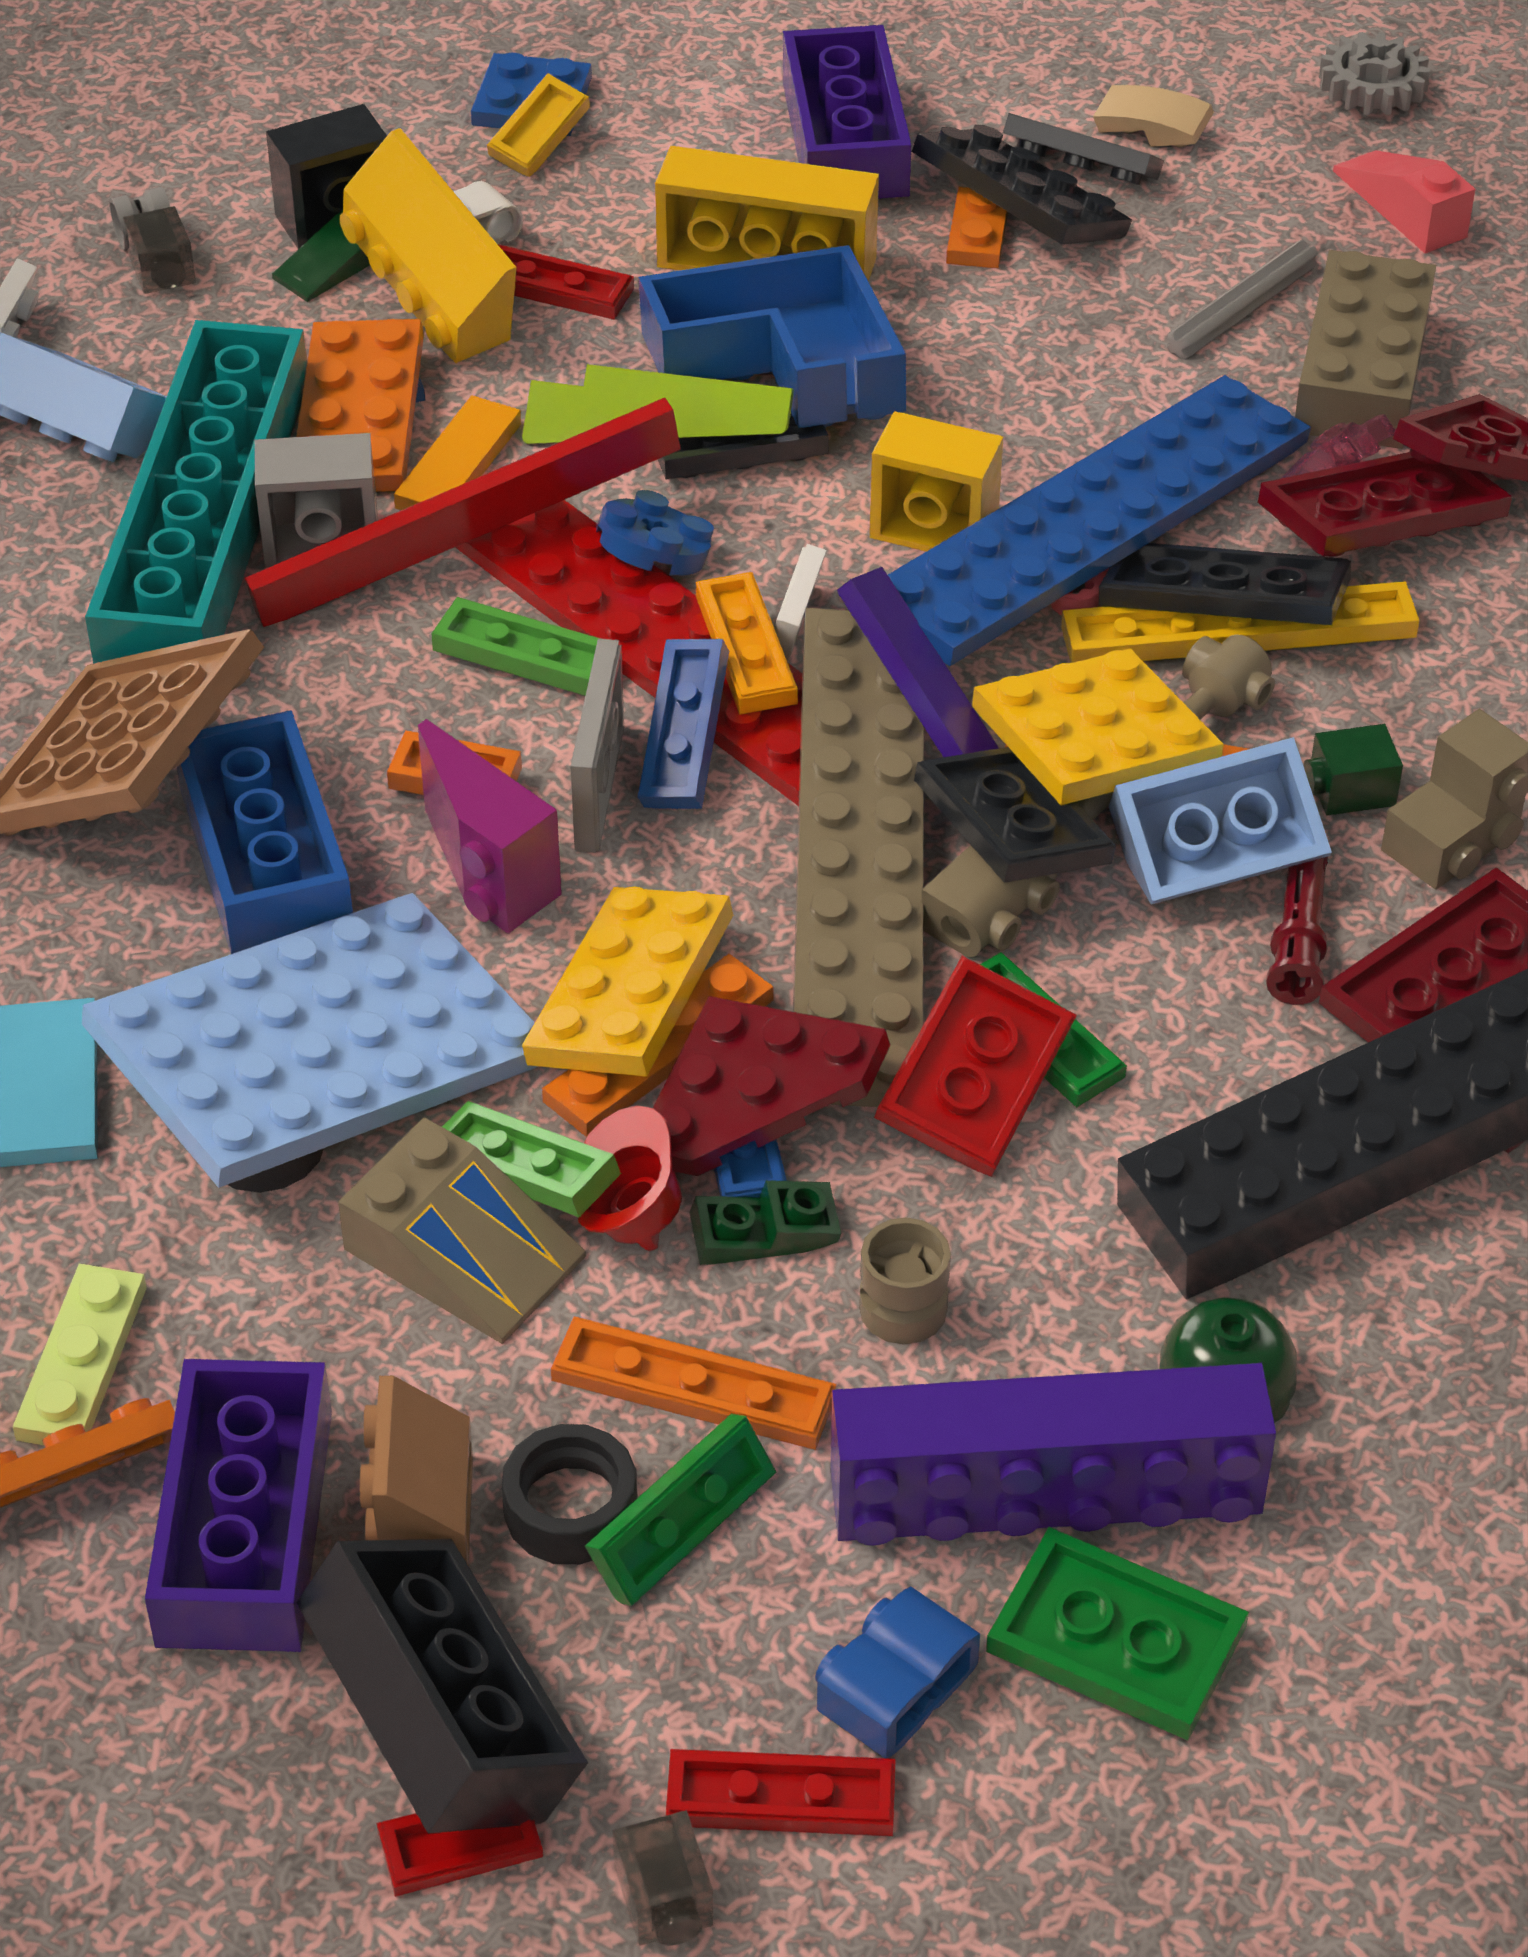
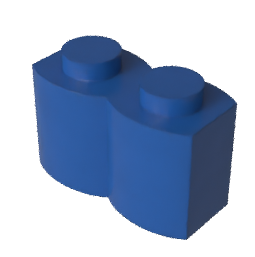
M911 1586L900 1592L892 1600L883 1598L867 1615L862 1627V1634L845 1647L841 1644L833 1647L819 1664L815 1675L817 1682V1711L882 1757L889 1758L907 1743L922 1727L932 1711L939 1708L974 1671L979 1661L980 1633Z

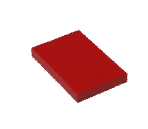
M961 956L880 1102L874 1118L965 1166L992 1177L1077 1015L984 966Z

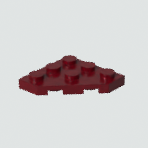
M1481 394L1400 418L1393 440L1411 448L1409 451L1410 455L1421 462L1432 465L1444 464L1488 473L1504 480L1517 479L1528 482V418Z
M708 996L653 1106L667 1121L671 1135L672 1167L674 1172L700 1176L721 1166L720 1156L745 1144L755 1141L759 1148L807 1125L804 1119L805 1116L836 1101H839L841 1106L845 1107L867 1097L891 1046L886 1029Z

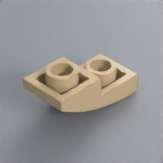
M1112 85L1093 118L1099 133L1122 131L1124 133H1134L1144 130L1150 147L1171 145L1185 147L1197 143L1214 111L1211 104L1180 92L1150 86Z

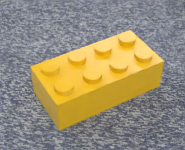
M670 145L655 182L657 267L687 270L849 245L869 282L877 258L879 174Z

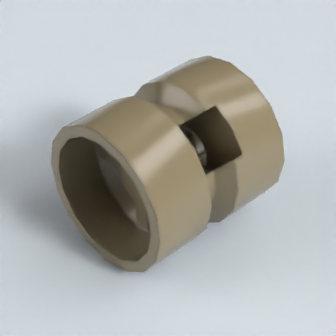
M913 1218L889 1219L875 1226L864 1238L861 1249L859 1310L862 1322L877 1337L887 1342L898 1344L918 1343L935 1335L945 1323L948 1310L949 1288H947L950 1277L951 1252L948 1240L938 1228L923 1220Z

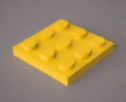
M1132 649L1115 650L1102 656L1073 663H1061L1053 668L1020 676H1008L1000 681L974 687L973 709L1060 805L1114 792L1115 786L1222 757L1224 744Z

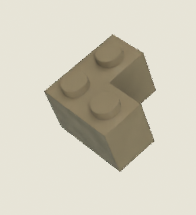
M1480 708L1439 735L1430 781L1388 809L1381 850L1437 890L1454 877L1458 879L1467 877L1476 868L1480 859L1496 847L1500 850L1508 848L1518 838L1524 824L1521 816L1525 797L1528 793V742Z

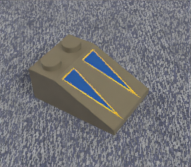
M425 1117L338 1201L344 1250L501 1344L519 1328L586 1257V1251L476 1146Z

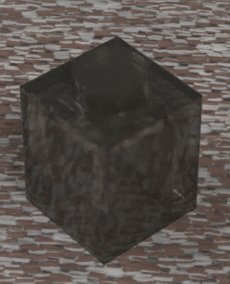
M175 206L123 217L129 258L144 294L196 283L191 242Z
M687 1810L612 1830L614 1867L639 1946L656 1941L667 1946L679 1945L695 1938L703 1928L713 1926V1889Z

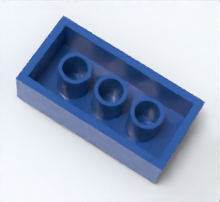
M292 710L202 729L189 746V756L183 763L177 766L181 794L230 953L233 954L353 913L349 876Z

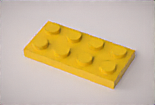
M613 887L522 1044L527 1065L647 1077L734 916L729 895L703 894L697 891L650 890L640 887Z

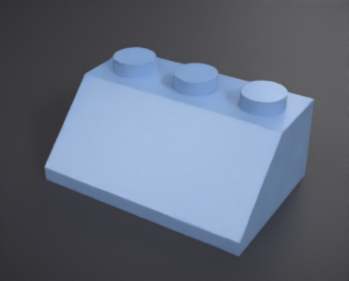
M0 332V416L27 425L29 417L42 422L39 429L40 433L69 444L73 435L86 440L83 451L111 462H115L118 453L137 459L147 450L165 403L166 395L62 352Z
M1294 737L1116 785L1109 804L1125 860L1151 905L1324 858L1332 853Z

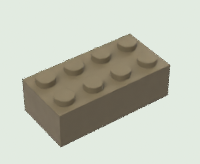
M1329 250L1299 382L1295 418L1311 426L1309 435L1403 449L1404 445L1393 440V436L1400 418L1410 415L1437 265L1419 263L1413 259L1398 260L1370 256L1357 251L1342 252Z

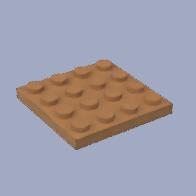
M252 629L87 665L1 771L0 834L4 833L6 836H11L22 830L41 826L49 829L63 822L79 819L93 821L103 815L122 811L136 813L149 806L159 794L157 787L170 770L179 766L189 756V746L199 732L211 725L221 713L219 706L225 698L250 676L251 670L249 667L265 648Z

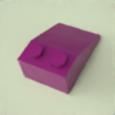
M425 719L418 724L425 811L470 913L479 921L487 922L490 920L509 934L562 895L557 809L431 721Z

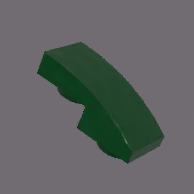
M766 1180L760 1197L695 1196L689 1212L700 1265H714L805 1253L839 1242L842 1234L830 1182Z

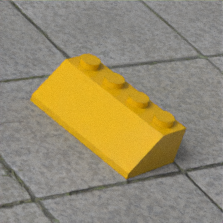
M398 128L391 131L344 188L343 213L340 215V225L347 240L352 244L356 243L368 257L374 273L379 278H385L395 290L403 309L407 313H413L417 319H421L432 345L437 349L442 348L455 363H458L511 340L516 266L403 130Z

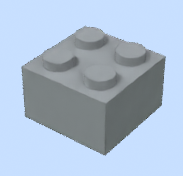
M370 433L255 440V490L265 569L378 521Z

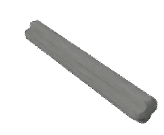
M1305 240L1295 242L1168 333L1169 343L1167 348L1169 352L1176 353L1181 359H1188L1312 270L1317 265L1315 257L1318 255L1316 247L1309 246Z

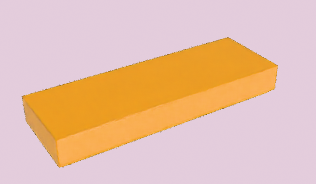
M471 395L394 493L395 509H406L482 476L520 427L521 410Z
M753 572L697 581L696 598L711 639H723L729 649L725 677L739 715L796 705L798 703V689Z

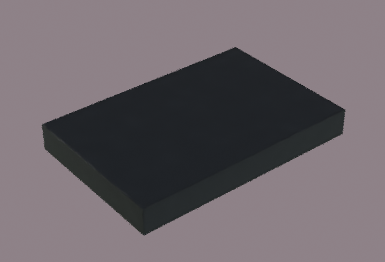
M1009 747L917 762L914 781L1004 883L1112 864L1116 845L1076 802L1060 805Z

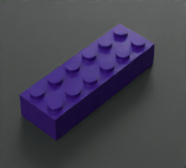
M1262 1363L832 1390L830 1473L838 1541L857 1540L861 1544L874 1546L885 1544L898 1537L929 1536L939 1541H950L960 1538L966 1533L1000 1531L1008 1536H1023L1032 1533L1037 1528L1068 1526L1078 1531L1090 1532L1115 1523L1143 1522L1151 1527H1164L1174 1524L1179 1519L1213 1517L1220 1522L1230 1523L1241 1521L1250 1515L1263 1514L1276 1439V1429Z

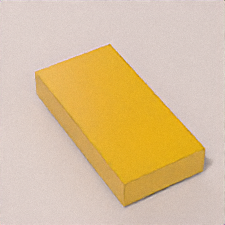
M547 73L487 144L489 156L525 176H532L590 108L589 96Z

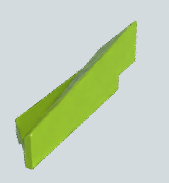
M587 364L584 386L531 380L522 439L527 444L559 443L664 397L674 410L679 438L782 434L789 427L794 389Z

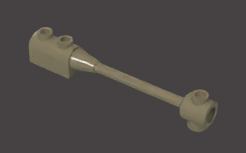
M1231 635L1222 643L1208 636H1203L1192 646L1183 665L1182 674L1185 679L1189 680V687L1192 693L1184 704L1200 720L1208 712L1220 717L1230 716L1243 704L1255 710H1260L1268 702L1274 690L1275 680L1271 677L1272 666L1268 655L1257 642L1244 635ZM1113 792L1080 800L1076 803L1094 820L1109 806ZM970 845L922 889L923 931L966 957L978 955L988 944L1000 951H1004L1017 938L1022 925V921L1018 916L1026 908L1039 915L1046 913L1051 908L1060 888L1059 883L1055 881L1057 874L1004 883Z

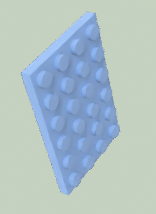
M413 893L84 1004L82 1011L83 1027L218 1188L538 1067L527 1065L522 1044L535 1022Z

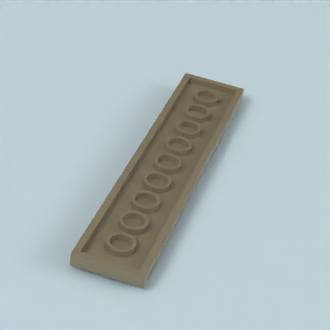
M806 608L803 639L793 1012L886 1029L891 1046L867 1097L848 1105L878 1107L923 1026V904L921 903L923 889V790L914 781L917 762L924 760V726L850 611ZM836 1101V1102L832 1103L831 1105H841V1104H840L839 1101Z

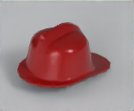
M637 1105L620 1109L606 1117L587 1136L584 1144L614 1154L621 1174L578 1217V1222L589 1232L606 1233L619 1243H638L645 1250L653 1251L658 1248L660 1232L678 1214L682 1203V1193L672 1167L671 1135L666 1119L654 1108Z

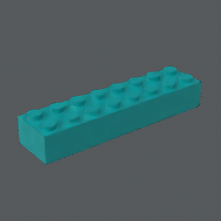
M195 320L85 615L93 664L225 634L260 529L255 490V440L291 437L301 407L307 368L304 329Z

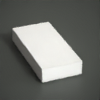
M810 544L802 548L774 627L787 662H789L805 617V610L809 606L826 553L825 549Z

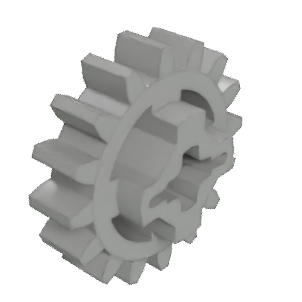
M1358 32V38L1355 40L1342 36L1339 40V46L1329 44L1326 49V55L1321 56L1319 78L1321 79L1320 89L1321 91H1330L1329 100L1331 102L1345 100L1344 109L1348 111L1356 106L1363 107L1364 115H1370L1373 109H1381L1385 115H1391L1392 107L1395 106L1401 110L1408 111L1410 110L1411 101L1421 103L1424 92L1428 90L1431 71L1428 68L1429 58L1428 56H1419L1420 47L1418 45L1405 47L1403 45V37L1389 41L1386 40L1385 33L1382 32L1377 34L1376 39L1369 38L1364 32Z

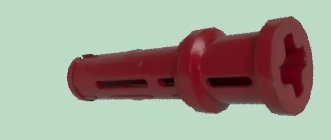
M1328 856L1288 867L1282 923L1273 931L1270 941L1275 963L1270 966L1266 977L1267 990L1274 998L1283 1003L1304 1005L1313 1002L1320 996L1321 986L1324 985V975L1319 968V964L1326 955L1328 941L1326 934L1320 927ZM1300 978H1305L1304 986L1300 987Z

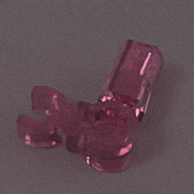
M1385 414L1377 415L1362 425L1354 422L1347 424L1343 422L1334 425L1319 435L1310 445L1312 451L1305 453L1281 478L1358 463L1363 458L1377 453L1381 449L1378 443L1394 436L1395 428Z

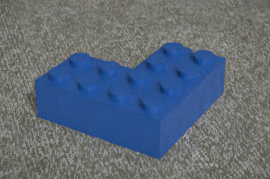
M849 245L638 277L642 335L658 373L717 380H745L755 374L772 372L779 387L794 389L791 414L798 428L817 425L828 427L836 422L847 421V415L854 413L858 419L876 420L888 414H893L894 411L906 412V353Z

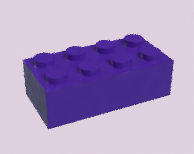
M884 25L783 31V87L798 162L879 174L878 199L910 197L912 145Z
M184 1359L145 1594V1604L155 1648L301 1652L305 1617L296 1602L311 1579L332 1418L325 1362Z

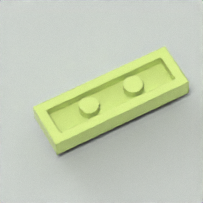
M78 1264L13 1424L16 1441L44 1445L42 1440L45 1437L75 1424H83L85 1432L92 1430L147 1289L144 1274Z

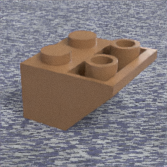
M394 1375L379 1376L377 1405H365L364 1445L365 1448H370L369 1464H361L360 1504L361 1508H366L365 1540L452 1539L469 1566L473 1476L470 1417Z

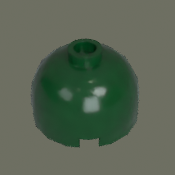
M1222 1297L1201 1302L1175 1321L1162 1345L1159 1369L1262 1363L1275 1423L1285 1415L1296 1390L1297 1353L1287 1329L1266 1308L1246 1299Z

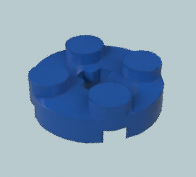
M639 490L636 492L635 499L625 498L606 502L602 508L596 532L602 531L599 542L608 552L620 560L648 571L652 570L654 561L672 564L669 575L682 576L697 573L704 567L711 547L714 526L701 517L686 515L668 507V499L657 492Z

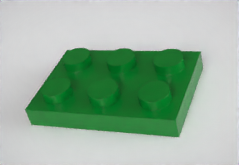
M1048 1527L987 1635L986 1652L1188 1741L1247 1627L1249 1612Z

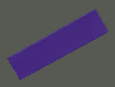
M883 567L852 578L837 589L842 601L943 757L999 749L942 658L918 625V621Z

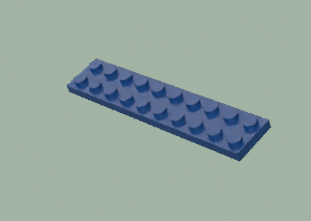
M1224 375L889 573L888 576L943 662L948 666H952L1294 453L1307 443L1311 426L1292 416L1285 408L1274 405L1252 392L1243 383Z

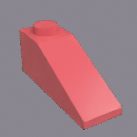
M1375 150L1334 165V173L1424 253L1468 237L1475 188L1444 161Z

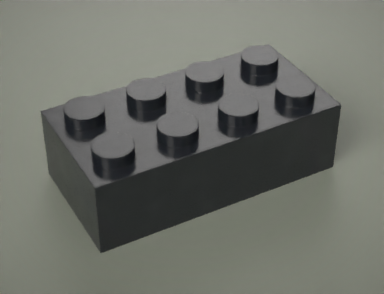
M413 1539L336 1542L296 1603L428 1834L520 1826V1824L530 1819L531 1821L534 1820L535 1824L545 1822L586 1767L588 1761L453 1540Z

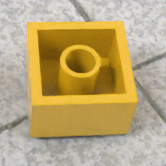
M894 411L872 452L870 538L927 552L999 509L1003 436Z

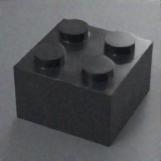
M365 104L266 131L275 216L298 249L343 210L344 188L387 137Z

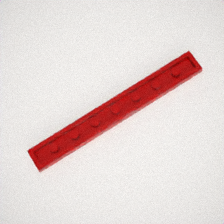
M664 397L247 576L245 581L256 615L263 627L288 620L681 450L674 410Z

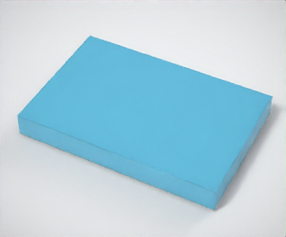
M95 998L0 1006V1167L98 1159L97 1042L82 1025L83 1005L95 1001Z

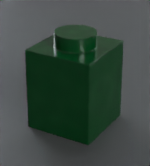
M1386 724L1315 733L1311 759H1306L1303 766L1312 794L1318 795L1326 816L1392 807L1397 804L1403 763Z

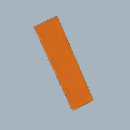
M576 1316L571 1321L551 1367V1381L718 1425L731 1413L747 1416L756 1435L814 1450L817 1448L832 1408V1390H836L835 1383Z

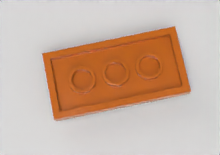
M421 319L313 322L296 437L370 433L376 492L396 491L407 478L424 339Z

